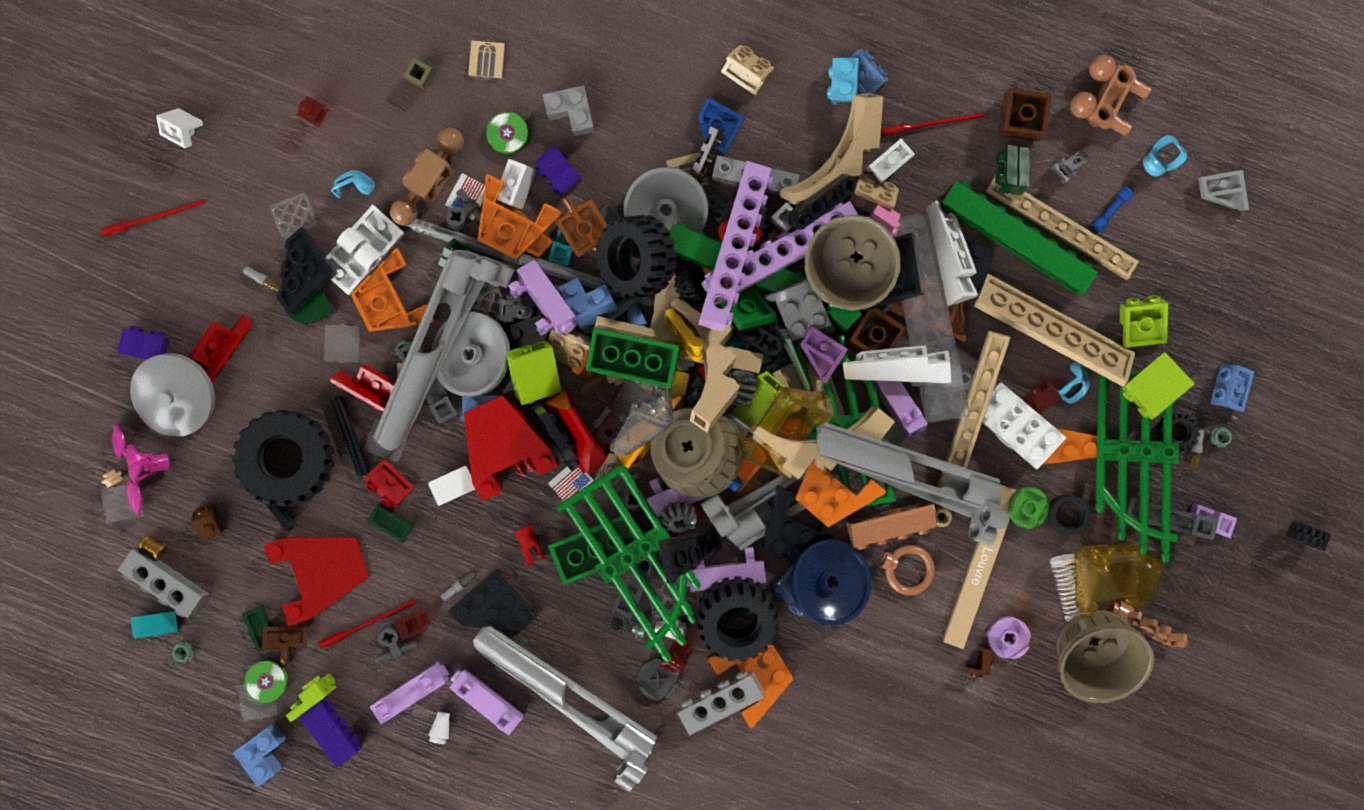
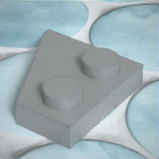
M1243 170L1198 178L1201 199L1240 211L1249 210Z

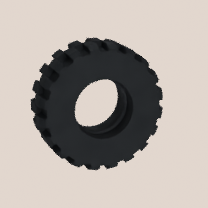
M276 410V412L263 413L258 419H252L249 422L250 425L240 431L239 435L241 437L239 441H235L233 446L236 449L235 456H232V463L235 464L236 468L233 472L235 477L239 478L241 482L239 485L243 490L248 491L252 498L268 505H298L301 502L312 499V496L316 493H320L323 489L322 486L325 482L329 481L331 477L330 471L331 468H334L335 462L332 460L334 448L330 444L329 440L331 439L328 433L322 429L323 427L310 417L295 411ZM283 438L297 442L303 453L300 469L295 475L288 478L273 476L268 471L265 462L268 448L276 440Z

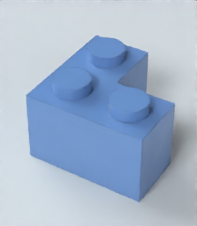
M577 277L559 287L582 331L594 325L597 316L607 318L619 312L605 284L586 293Z
M275 722L233 752V755L257 787L282 769V766L271 751L287 738Z

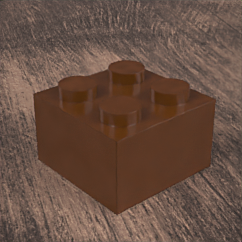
M1009 88L1003 94L998 135L1033 141L1043 139L1047 132L1052 94Z
M878 308L865 312L862 311V315L856 320L845 338L846 345L858 353L894 349L906 328Z

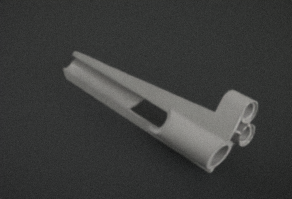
M454 250L452 254L448 255L373 436L376 442L383 448L391 451L405 441L425 397L485 281L495 287L503 286L507 288L514 273V268L491 258L464 250ZM442 302L447 303L450 306L451 314L435 351L419 353L418 351L438 304Z
M894 422L885 434V438L891 444L901 446L906 442V438L896 422ZM834 467L832 471L825 468L831 475H833L838 481H840L839 472L837 468ZM847 468L848 480L859 472ZM807 469L799 479H804ZM781 474L728 505L724 503L719 493L708 498L700 505L722 538L725 536L742 551L765 535L767 523L770 521L772 513L768 501L776 495L777 485L787 488L799 479L795 476H792L790 479L785 474ZM798 502L788 507L785 513L793 517L804 510L805 507Z
M823 423L816 428L818 451L821 457L971 518L968 536L971 540L992 545L997 538V529H1003L1006 526L1008 513L1001 510L999 506L1001 501L999 479L829 423ZM910 460L941 470L946 480L944 487L938 488L914 480Z
M485 626L481 628L473 640L476 650L506 673L532 689L622 758L623 761L615 771L612 779L613 782L630 792L635 784H638L644 777L648 769L645 766L658 737L493 627ZM566 687L609 714V717L604 721H597L565 700L564 693Z

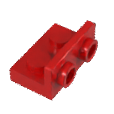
M385 459L365 477L367 489L372 493L376 492L381 497L382 503L388 508L392 507L394 510L415 488Z

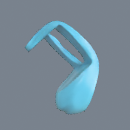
M1167 135L1154 144L1151 151L1143 158V165L1150 175L1158 177L1184 163L1187 159V153L1173 136ZM1173 142L1181 153L1172 163L1164 165L1157 157L1158 151L1163 146Z
M351 170L340 175L334 181V186L331 189V192L337 198H341L339 188L353 182L361 193L370 195L374 192L375 183L364 173ZM353 176V177H351V178H348V179H346V180H344V181L338 183V181H340V180H343V179H345V178H347V177Z
M1076 361L1070 364V370L1077 378L1069 382L1061 391L1057 388L1055 389L1056 393L1065 402L1070 404L1081 399L1087 393L1090 386L1086 366ZM1081 382L1083 384L1081 390L1068 399L1064 394L1074 385Z

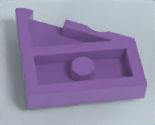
M812 326L800 343L820 379L826 384L848 349Z

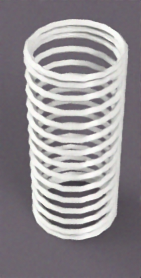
M1075 554L1060 555L1049 560L1051 567L1054 568L1052 572H1057L1053 574L1054 577H1057L1054 580L1060 581L1055 585L1060 586L1057 590H1062L1058 594L1062 595L1059 597L1062 600L1060 603L1065 604L1061 608L1065 609L1063 613H1067L1064 615L1066 622L1072 620L1073 617L1076 618V616L1090 611L1089 603H1087L1088 599L1086 598L1087 594H1085L1086 590L1083 589L1082 576L1079 575L1081 572L1079 571L1080 567L1077 566V555ZM1073 567H1077V569L1075 570H1068Z

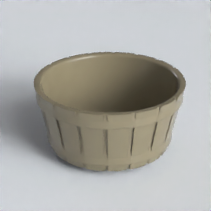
M861 215L842 216L825 223L812 236L805 253V272L812 289L826 303L846 310L866 309L882 301L894 288L900 273V252L892 234L876 220ZM856 250L860 251V255H863V259H859L858 263L854 262V258H851V254H855Z
M694 407L682 408L670 413L657 426L651 441L653 464L662 480L675 492L690 498L714 496L720 493L721 490H725L739 474L740 466H742L744 459V443L742 436H740L741 433L735 423L724 413L707 433L690 421ZM689 440L692 441L691 446L694 447L693 450L684 452L682 444L684 442L688 443Z
M1107 610L1085 612L1070 620L1059 634L1057 655L1059 658L1058 668L1061 681L1066 690L1080 700L1091 703H1108L1123 699L1143 686L1142 684L1148 680L1150 672L1153 670L1154 653L1148 641L1124 617L1114 612L1112 613ZM1092 637L1100 638L1097 645L1089 644Z

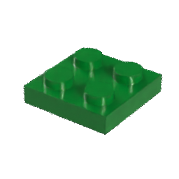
M755 287L739 292L736 306L732 305L730 313H734L732 321L739 331L775 322L777 317ZM719 303L722 308H725L723 303Z

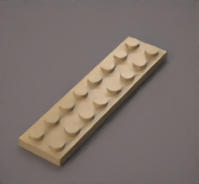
M986 275L974 307L1121 386L1128 382L1135 352L992 275Z

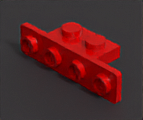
M245 314L239 317L231 330L212 321L189 354L192 359L206 365L204 371L209 376L212 384L219 370L226 365L231 353L238 348L242 337L251 329L253 321Z
M366 364L361 366L356 379L339 370L329 380L336 387L344 389L354 395L355 398L372 405L373 408L384 412L396 381Z

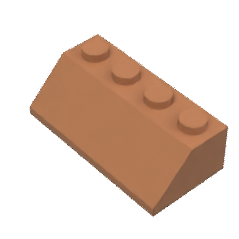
M925 501L888 510L880 514L876 513L846 521V527L850 543L854 548L857 547L858 550L869 548L871 543L877 542L878 545L889 543L891 538L898 537V540L911 537L910 534L918 532L919 535L930 533L931 528L936 527L935 505Z

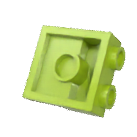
M1152 295L1148 296L1147 300L1140 301L1138 298H1128L1126 303H1120V324L1123 325V346L1125 348L1167 343L1168 302L1160 296Z
M326 674L322 678L318 675L302 687L304 692L298 695L300 700L290 706L292 711L286 715L289 721L295 720L336 689L334 678L330 674Z

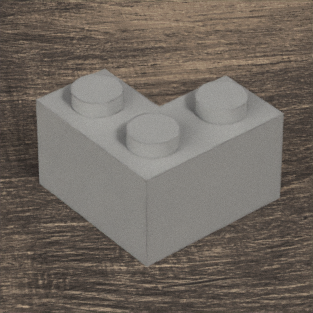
M584 85L543 94L547 116L550 121L569 117L574 137L595 132Z

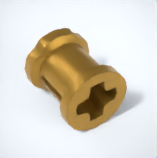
M151 534L145 536L138 546V550L147 552L153 557L154 561H158L168 549V545H162L153 539Z

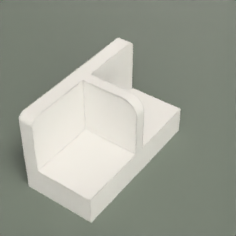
M174 109L156 115L160 135L183 148L192 146L190 136L194 134V128L203 126L202 120L181 109Z
M900 139L870 164L866 171L868 173L872 172L882 183L915 154Z
M508 159L501 181L505 182L497 200L522 209L536 170Z
M463 466L428 483L438 506L475 490L472 484L471 473L467 466Z

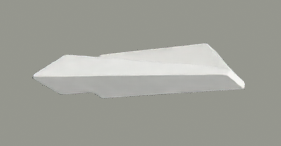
M935 201L926 208L925 212L946 305L952 306L978 296L970 279L977 272L957 217L952 212L946 214L941 209L940 202Z
M926 345L863 351L856 355L855 361L843 363L845 379L929 383H951L952 381L949 351L927 354Z

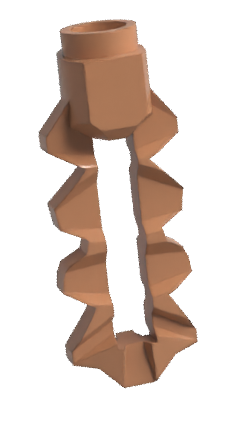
M1122 601L1118 603L1111 602L1107 608V611L1124 617L1137 631L1152 637L1165 646L1184 648L1188 645V635L1171 633L1172 627L1167 625L1157 626L1158 621L1155 619L1143 620L1141 612H1135L1134 607Z

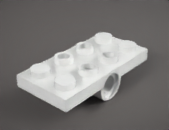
M372 204L352 228L346 229L339 236L337 245L326 256L338 273L331 280L346 294L351 296L350 294L368 277L406 233Z
M1002 382L997 385L996 391H992L982 423L995 433L996 437L1003 444L1016 451L1037 470L1066 437Z

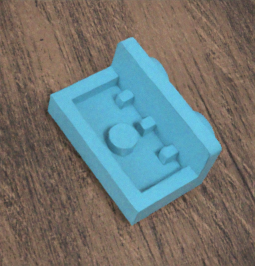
M833 58V65H829V78H832L831 86H828L827 96L828 99H831L833 105H837V102H852L853 95H857L859 58Z

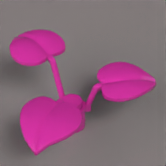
M114 423L112 434L113 450L119 459L126 455L128 472L131 478L127 482V499L132 510L138 516H142L140 514L142 498L138 483L149 476L156 475L158 471L169 470V458L166 453L158 455L139 453L131 444L127 445L125 449V439L118 426L119 423ZM142 466L144 467L145 471H149L148 473L138 477L142 469Z

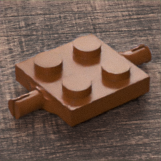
M566 195L561 200L568 210L554 221L577 257L592 250L596 255V250L599 248L597 245L598 239L602 237L600 234L604 228H607V224L591 198L575 205L570 195Z

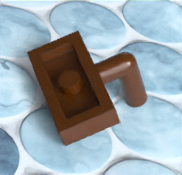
M307 625L263 627L262 650L280 649L281 666L288 665L289 649L307 648Z

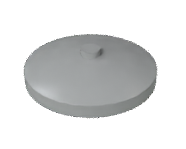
M657 167L644 172L632 183L624 201V216L650 215L656 220L661 221L664 224L663 228L666 227L668 230L673 223H682L689 227L688 230L693 232L703 231L708 217V201L702 186L691 174L675 167Z
M469 312L436 376L448 391L460 396H481L493 390L502 381L508 369L505 352L510 351V345L507 335L500 324L487 315ZM447 321L438 330L431 352L435 351Z
M175 353L159 354L140 364L132 377L130 386L132 404L143 422L153 430L168 436H185L202 428L211 418L215 407L214 388L204 369L192 359Z

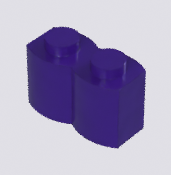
M555 146L535 161L538 165L536 168L537 172L543 179L546 176L551 181L549 186L556 195L559 192L562 196L566 195L583 181Z
M130 325V329L123 328L117 353L147 360L153 356L167 353L170 338L164 337L163 332L151 330V333L148 334L143 332L144 328Z

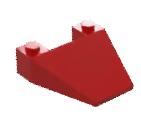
M564 390L543 403L549 415L553 413L557 419L560 431H564L571 441L569 445L579 460L577 465L581 472H586L590 475L604 466L603 464L608 456L601 444L595 442L576 411L578 407L568 391Z
M503 395L464 412L472 484L482 501L501 493L503 483L497 472L529 457L539 475L559 467V457L551 441Z
M289 536L263 545L269 565L290 559L302 598L282 605L288 626L311 619L369 578L357 537Z

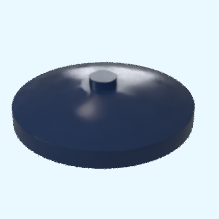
M839 540L818 541L806 547L796 558L790 575L791 593L800 611L814 622L825 625L844 624L858 616L868 602L871 592L870 570L864 557L852 545Z

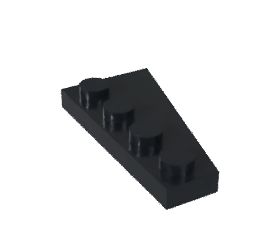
M716 528L658 540L666 583L675 582L679 576L685 575L689 572V569L698 566L702 560L709 558L723 548L721 536Z

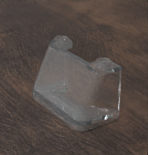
M626 379L612 405L614 418L619 422H624L617 437L612 440L610 451L618 456H628L669 429L673 421L672 387L670 389Z

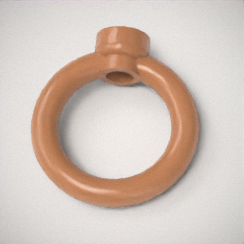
M914 545L902 546L892 554L885 552L880 561V567L886 569V577L889 584L895 591L901 594H919L925 591L933 581L935 574L934 562L929 553L921 547ZM910 553L920 556L926 565L925 578L914 587L903 586L896 580L894 575L898 559Z

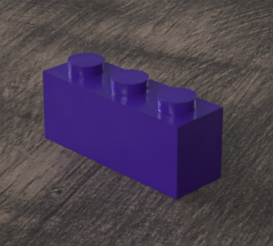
M325 697L299 716L300 720L336 768L357 753L362 747L357 735L352 734L347 728L346 720L338 716L334 704Z

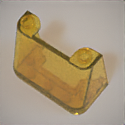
M784 387L782 390L779 389L775 394L773 403L757 426L782 438L803 441L808 437L816 424L829 423L834 416L830 396L818 391ZM752 433L749 438L744 439L741 447L744 460L789 478L780 471L782 467L777 463L781 457L778 459L770 453L771 447L765 443L761 446L752 439L754 435Z
M1132 542L1078 547L1074 555L1076 607L1085 615L1097 612L1098 605L1096 602L1122 599L1126 604L1134 607V609L1149 607L1165 563L1148 550L1146 555H1140L1139 545Z

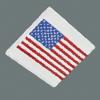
M462 173L445 205L450 208H462L465 206L456 195L459 189H463L481 207L485 185ZM471 214L468 218L473 220L475 216Z
M567 466L548 484L564 501L594 480L586 472L582 473L579 467L571 472Z

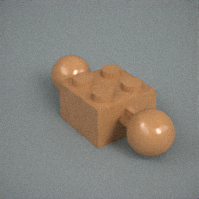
M445 128L439 132L437 136L438 149L435 154L425 149L424 152H420L416 157L415 166L412 170H408L403 178V185L409 191L406 198L396 200L390 208V215L395 223L402 226L412 224L418 215L416 205L420 199L430 206L436 201L454 173V170L445 160L449 155L459 153L464 145V138L457 129Z

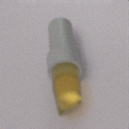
M248 266L244 268L243 274L254 279L260 285L278 292L279 285L270 280L266 275L258 273Z
M1196 430V433H1200V436L1195 438L1198 442L1192 444L1194 447L1191 449V469H1197L1199 466L1205 430Z

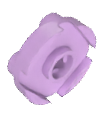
M1012 616L1001 617L995 620L987 630L988 644L998 656L1017 659L1028 651L1031 633L1023 621ZM1006 633L1014 634L1011 643L1004 641Z

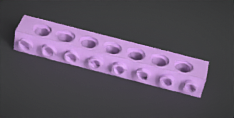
M746 161L698 325L724 332L725 326H730L734 313H730L732 305L736 306L739 293H736L737 285L742 286L745 273H741L743 266H748L751 254L747 253L748 247H753L757 234H753L754 227L759 228L762 215L758 213L760 208L765 207L768 196L764 195L765 189L770 190L773 177L769 176L771 172L770 167ZM751 186H755V187H757L759 190H758V191H753V190L750 189V187H751ZM750 205L753 210H747L744 206ZM744 224L748 229H741L738 225ZM732 244H740L742 248L736 249L732 246ZM733 263L737 268L731 269L726 264ZM726 282L730 284L731 288L725 289L721 286V283ZM721 302L725 305V308L719 309L714 303Z
M849 201L844 205L842 202L831 208V212L823 214L804 229L796 228L792 233L786 231L778 236L779 240L773 243L769 240L760 245V250L755 253L753 250L748 251L747 253L751 254L748 266L743 267L749 270L750 275H745L742 286L737 285L736 293L749 288L804 258L809 241L814 235L813 228L819 229L831 219L847 215H858L851 202ZM795 238H800L803 241V246L797 245ZM778 247L783 248L785 250V256H782L777 252ZM759 257L765 258L768 265H762L759 262ZM733 263L726 264L731 269L737 268ZM714 270L706 274V279L702 282L706 293L708 292ZM721 283V286H722L723 288H725V289L731 288L730 285L728 286V285H725L724 283Z

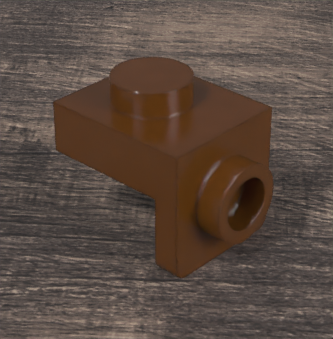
M214 504L200 506L193 512L191 523L202 541L220 536L223 533V529L214 515L216 509Z
M979 645L977 666L965 665V670L970 673V676L982 678L983 675H990L991 665H994L995 660L992 649L988 646Z

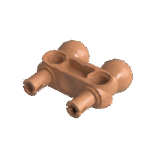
M1098 55L1094 57L1089 65L1090 76L1096 81H1104L1097 96L1095 97L1092 93L1079 92L1071 99L1069 107L1075 117L1086 118L1092 127H1100L1104 130L1111 128L1125 136L1130 132L1132 124L1117 117V113L1127 93L1130 91L1144 99L1149 95L1151 87L1136 80V74L1130 66L1116 64L1115 60L1109 55ZM1118 74L1122 76L1123 82L1119 81ZM1099 111L1104 115L1103 120L1099 117Z

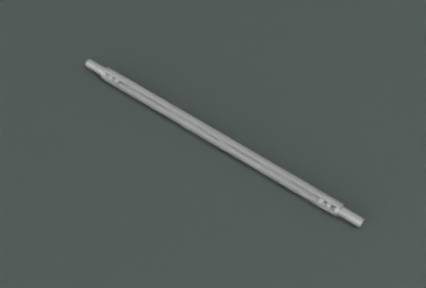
M416 219L412 224L406 225L412 228L413 231L447 242L454 238L475 251L522 266L535 260L544 273L568 281L578 277L582 285L593 289L606 283L600 277L525 253L515 260L478 241V238ZM607 287V289H608V291L610 292V294L615 295V296H618L617 294H615V293L613 292V289L610 290V289ZM655 295L642 297L637 303L649 307L654 306Z

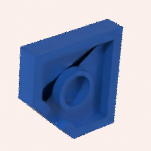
M707 98L698 115L705 141L708 137H711V134L708 133L711 126L719 125L725 128L723 134L726 137L722 145H717L715 151L725 156L745 117L710 98Z

